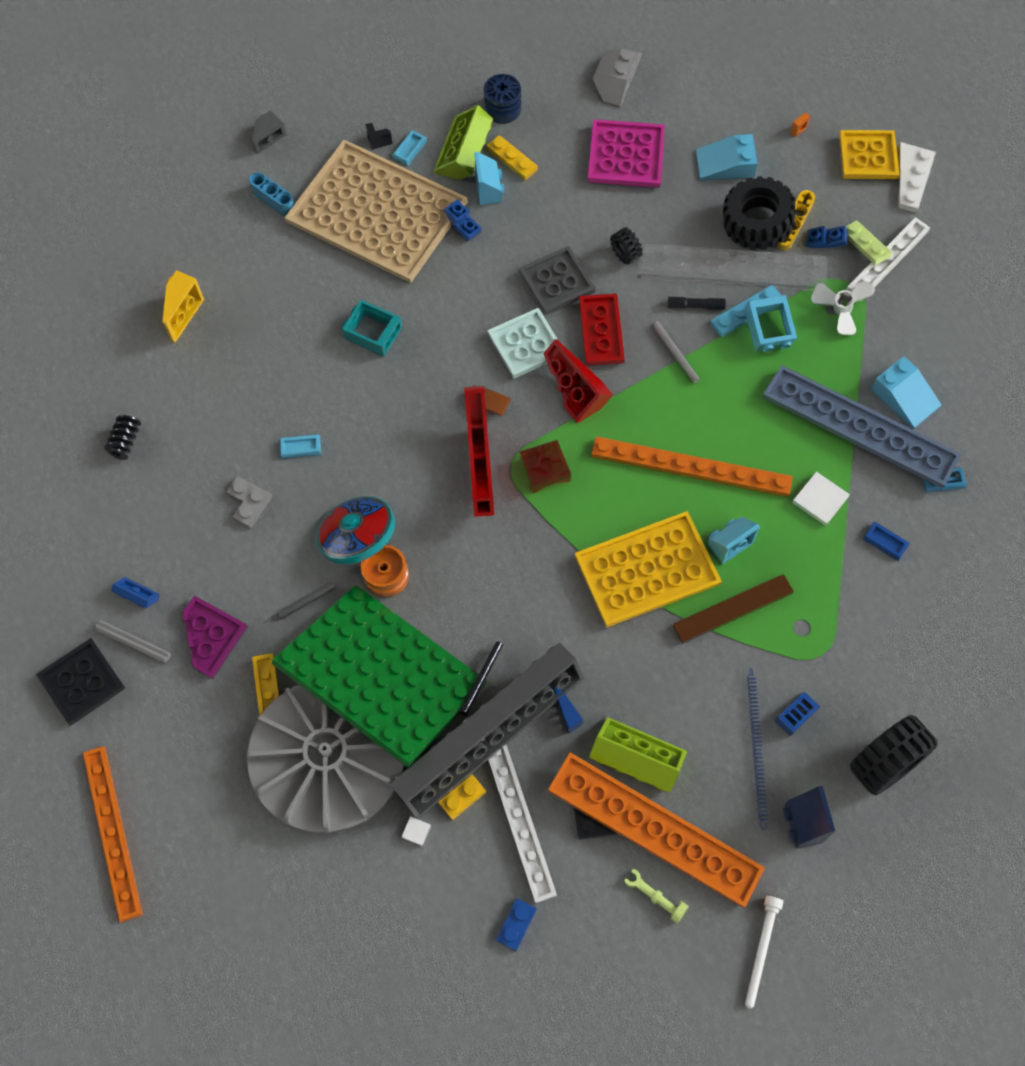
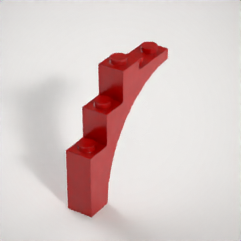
M484 386L464 387L474 517L494 516Z

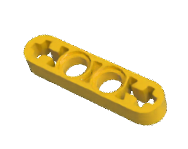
M804 190L798 195L795 201V211H802L804 215L797 216L795 214L794 225L797 229L792 230L785 243H777V247L780 250H789L798 236L815 201V194L812 191ZM805 198H808L806 204L803 205V200H805Z

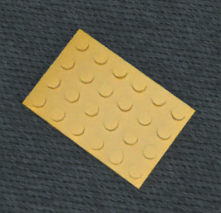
M688 511L574 554L606 628L719 586L722 583Z

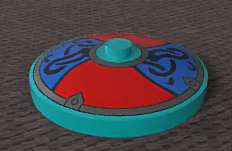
M362 496L347 500L333 508L321 521L316 532L317 547L322 555L333 563L353 564L363 561L379 552L388 543L395 529V516L390 506L380 498Z

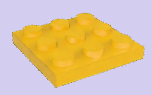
M840 130L839 141L843 179H898L899 165L895 130Z

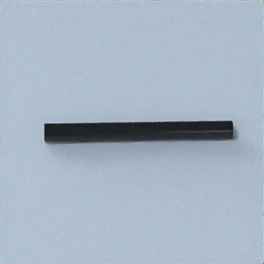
M495 642L459 711L462 715H468L503 647L501 642Z

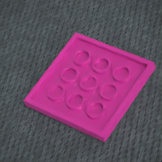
M593 119L587 182L660 188L665 125Z

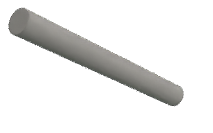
M659 321L655 322L652 325L692 382L697 383L700 378Z

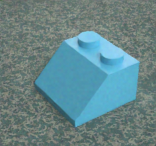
M474 152L475 176L480 205L501 203V195H505L504 184H500L502 171L498 169L497 161L479 152Z
M742 516L736 521L732 519L720 532L716 530L709 536L707 547L723 565L755 542L760 526Z

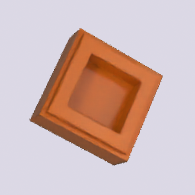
M805 112L793 122L790 132L792 136L796 137L807 129L810 120L808 113Z

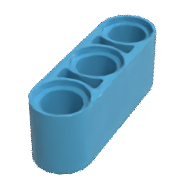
M256 172L250 176L249 181L253 194L278 213L286 216L294 206L292 195L262 173Z

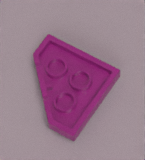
M194 596L183 611L189 648L192 654V663L195 670L213 679L248 626Z

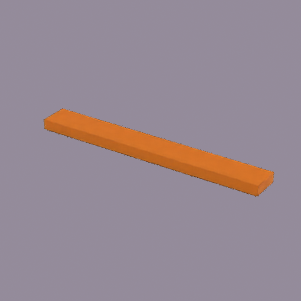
M101 746L82 753L118 920L122 923L143 916L106 747Z

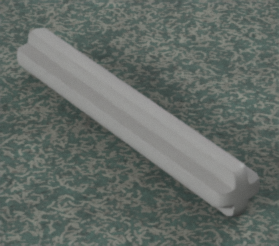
M99 620L95 626L97 632L162 663H167L171 657L168 651L107 622Z

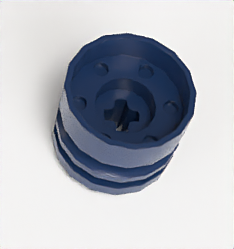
M497 74L490 77L485 82L483 88L484 110L493 118L495 123L506 124L516 120L521 112L520 82L508 74Z

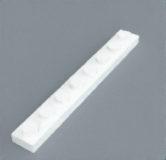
M505 745L489 759V763L535 903L537 904L557 897V893L507 745Z

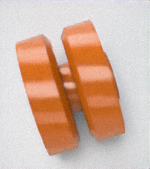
M385 545L379 552L361 562V573L365 584L377 596H395L403 591L408 584L409 570L406 559L402 552L392 545Z

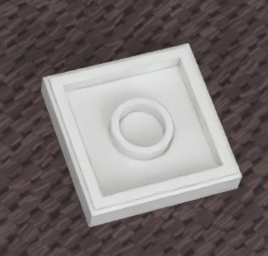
M816 472L792 503L826 526L849 498L850 494Z

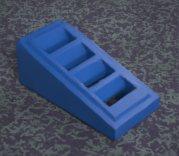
M556 686L554 687L557 695L562 693L561 689H557ZM563 694L558 698L557 702L567 730L571 733L583 725V719L566 694Z
M804 692L776 718L775 722L787 734L792 736L820 706ZM803 699L813 707L811 710L801 702ZM799 705L807 714L804 715L796 706ZM793 710L802 719L798 720L791 711ZM787 715L796 723L795 725L786 718Z

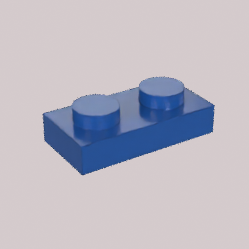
M126 577L112 585V592L136 603L140 607L148 608L159 599V593Z
M516 898L496 941L517 952L537 908Z

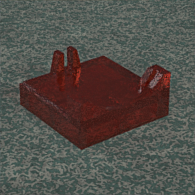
M558 440L520 451V458L529 478L533 494L551 484L571 482V472Z

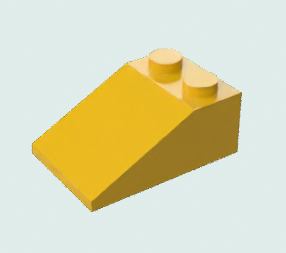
M177 270L169 277L166 284L162 321L173 343H176L204 301L196 278Z

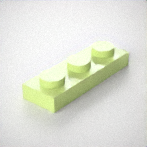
M857 220L846 226L848 229L847 240L875 266L891 257V251Z

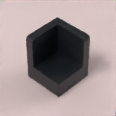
M373 123L365 124L372 150L393 144L390 130L386 128L375 131Z

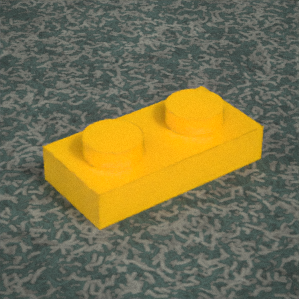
M472 774L438 803L453 821L486 794V790Z

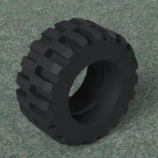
M757 176L756 179L751 177L747 178L745 182L737 183L736 187H732L724 199L723 224L728 237H731L734 243H740V246L743 248L750 247V250H756V248L765 250L769 246L771 248L777 246L778 242L782 243L786 240V236L791 234L795 224L796 203L793 193L790 192L786 185L783 186L781 181H774V178L767 177V179L763 178V176ZM755 207H765L774 212L771 217L762 220L750 219L744 215L747 210Z
M908 715L866 746L850 763L851 772L870 794L877 796L897 783L926 759L938 746L937 739L916 716Z

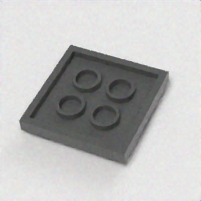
M569 246L519 268L520 275L545 315L579 300V296L595 293L593 283Z

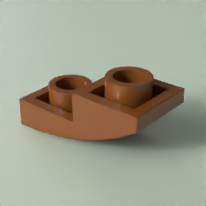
M485 388L486 412L504 416L511 399Z

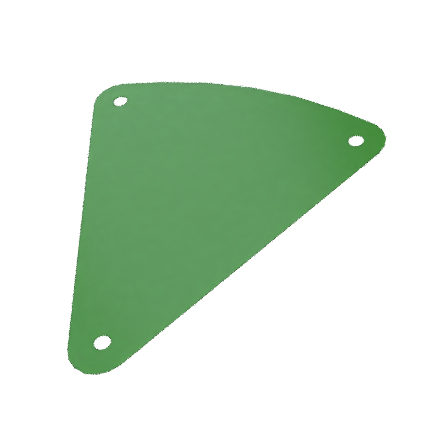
M826 279L817 282L787 299L797 339L791 347L786 349L777 347L768 352H762V350L755 351L748 322L727 335L720 336L685 356V359L700 378L697 383L692 382L679 362L676 361L611 397L602 409L583 421L577 423L572 419L524 446L515 454L511 463V478L515 487L546 521L579 551L688 511L722 583L719 586L662 608L685 619L784 574L794 591L793 594L712 631L746 645L796 660H812L824 655L832 647L836 636L849 498L826 526L792 502L816 472L849 494L854 444L762 397L779 368L783 365L858 402L866 319L865 298L862 301L854 302L853 310L850 313L856 327V333L852 336L840 335L837 332L839 315H831L826 312L825 305H816L811 301L814 289L820 283L826 285L835 294L846 290L851 283L840 279ZM844 300L843 304L841 305H844V307H846L848 301ZM780 310L765 312L758 316L764 339L786 335ZM597 436L793 476L789 497L593 458L592 451L595 438ZM539 463L548 464L551 468L550 475L545 478L537 477L534 473L535 466ZM742 516L757 523L760 529L755 542L723 565L708 549L709 536L716 530L720 532L724 529L730 520L735 519L736 521ZM797 620H805L810 624L811 631L806 636H799L794 632L793 624Z

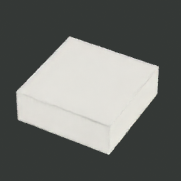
M410 816L402 839L423 847L431 825Z

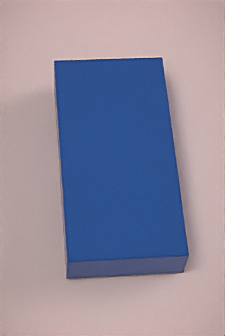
M875 521L863 538V540L899 561L910 544Z

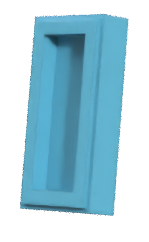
M411 130L392 154L393 159L408 166L426 144L427 137Z
M320 435L280 438L281 458L321 455Z

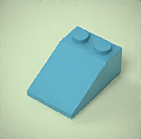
M753 134L733 135L696 149L700 181L753 178L755 176L758 163Z
M904 356L879 375L871 388L882 401L913 429L941 407L940 401L918 368Z

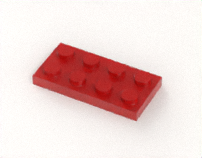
M617 293L579 296L586 366L623 364L625 357Z

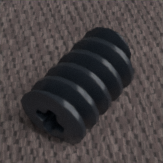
M119 415L115 419L116 422L113 424V429L107 439L108 443L105 445V450L115 458L127 460L128 456L125 453L131 452V449L127 446L134 445L131 440L136 439L134 433L139 432V428L136 426H141V422L132 416Z

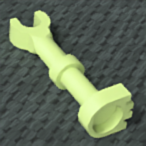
M632 869L631 873L637 879L634 882L625 879V884L630 888L636 887L650 897L651 902L655 905L658 903L671 913V920L677 924L689 906L681 901L676 907L662 896V892L659 890L655 891L641 879L640 873L637 870Z

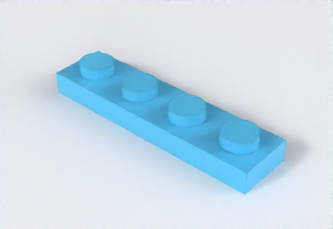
M771 285L712 319L710 325L719 336L723 337L748 322L744 308L749 301L782 295Z

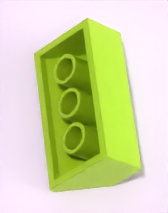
M479 105L455 116L433 172L435 174L461 180L470 177L474 173V152H481L493 118Z
M607 717L595 740L589 758L599 764L612 767L620 773L633 776L638 781L649 783L661 791L671 793L687 751Z

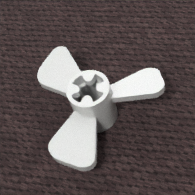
M862 281L852 292L842 290L835 294L826 285L820 283L816 285L811 301L816 305L834 306L835 313L839 315L837 332L840 335L852 336L856 333V327L850 315L854 302L872 296L875 289L869 282ZM844 300L848 301L846 307H844V305H841L843 304Z

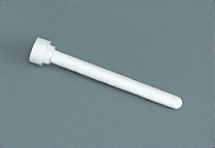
M766 896L764 901L767 913L745 1001V1006L748 1009L754 1007L775 916L779 913V910H782L784 902L772 896Z

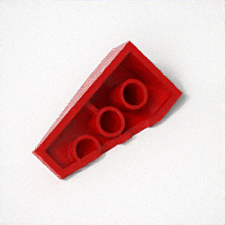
M554 339L543 353L551 374L555 375L558 391L562 393L565 400L563 402L564 406L577 423L602 409L613 396L602 380L557 339Z

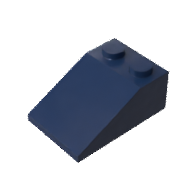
M818 786L788 800L784 805L783 815L785 820L789 821L791 828L789 830V837L791 842L795 843L796 848L821 844L835 832L823 786Z

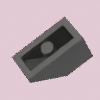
M271 110L261 115L255 122L252 141L257 154L286 135L283 122Z

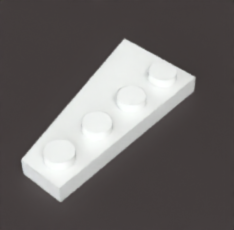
M900 142L898 208L917 213L936 152Z

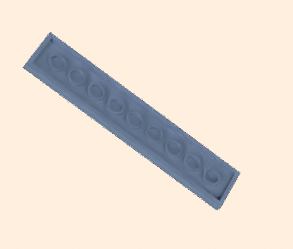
M783 365L779 368L762 397L942 489L962 455Z

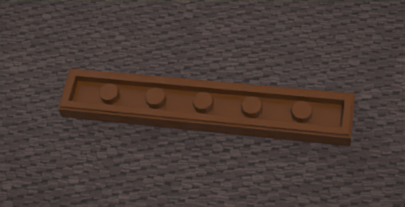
M782 574L674 623L673 628L681 643L684 644L793 594L794 591L785 575Z

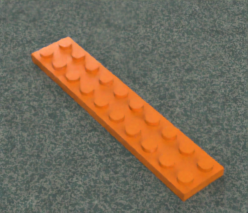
M571 752L568 754L547 791L742 908L746 907L765 869L764 866Z

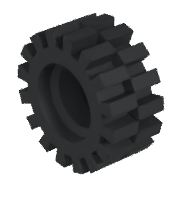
M625 227L610 236V244L613 246V251L616 252L615 255L619 256V260L629 265L642 256L643 249L640 248L642 245L638 242V237H635L636 234L632 233V230L628 229V227Z

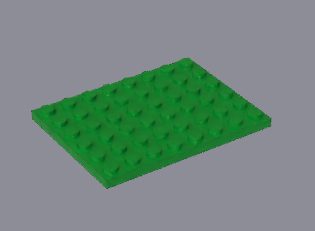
M357 585L272 660V664L406 767H409L460 713L459 711L479 675Z

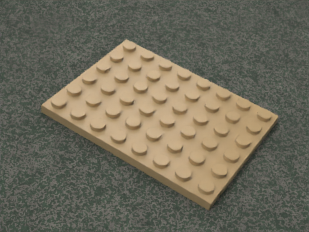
M343 140L285 216V222L412 283L452 226L444 212V208L457 199L466 206L468 198L349 141Z

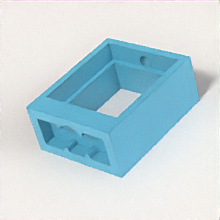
M786 295L748 302L744 310L755 351L762 350V352H768L777 347L781 349L791 347L797 339ZM780 310L786 335L764 339L757 314Z

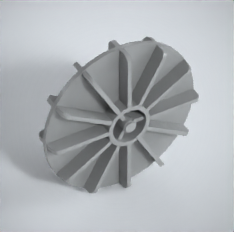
M296 685L291 689L286 688L285 692L278 696L265 709L262 715L258 716L247 753L250 781L257 797L265 808L285 824L296 829L315 833L330 834L331 832L349 829L370 820V817L376 814L391 798L395 790L390 783L394 781L397 775L403 773L404 764L300 685Z

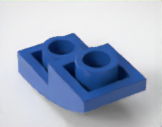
M458 199L444 208V212L450 222L467 242L481 233L482 228L469 216L470 211Z
M825 225L808 229L806 246L811 248L847 245L848 229L846 226H840L827 230Z

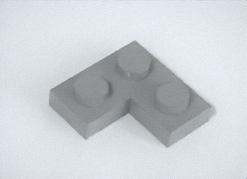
M238 476L227 491L228 496L242 502L233 515V520L250 529L272 498L271 493Z

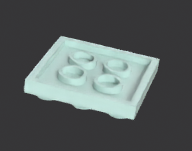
M539 308L487 330L489 338L513 379L546 365L547 361L543 353L554 339H557Z

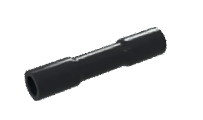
M668 296L667 307L725 310L726 299Z

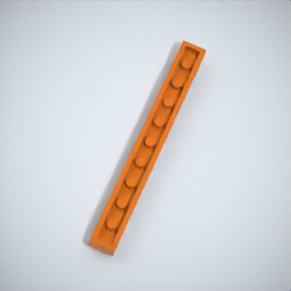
M596 436L592 451L593 458L789 497L793 476L652 447Z

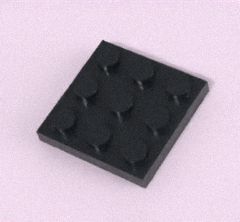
M92 638L36 674L70 726L126 689Z

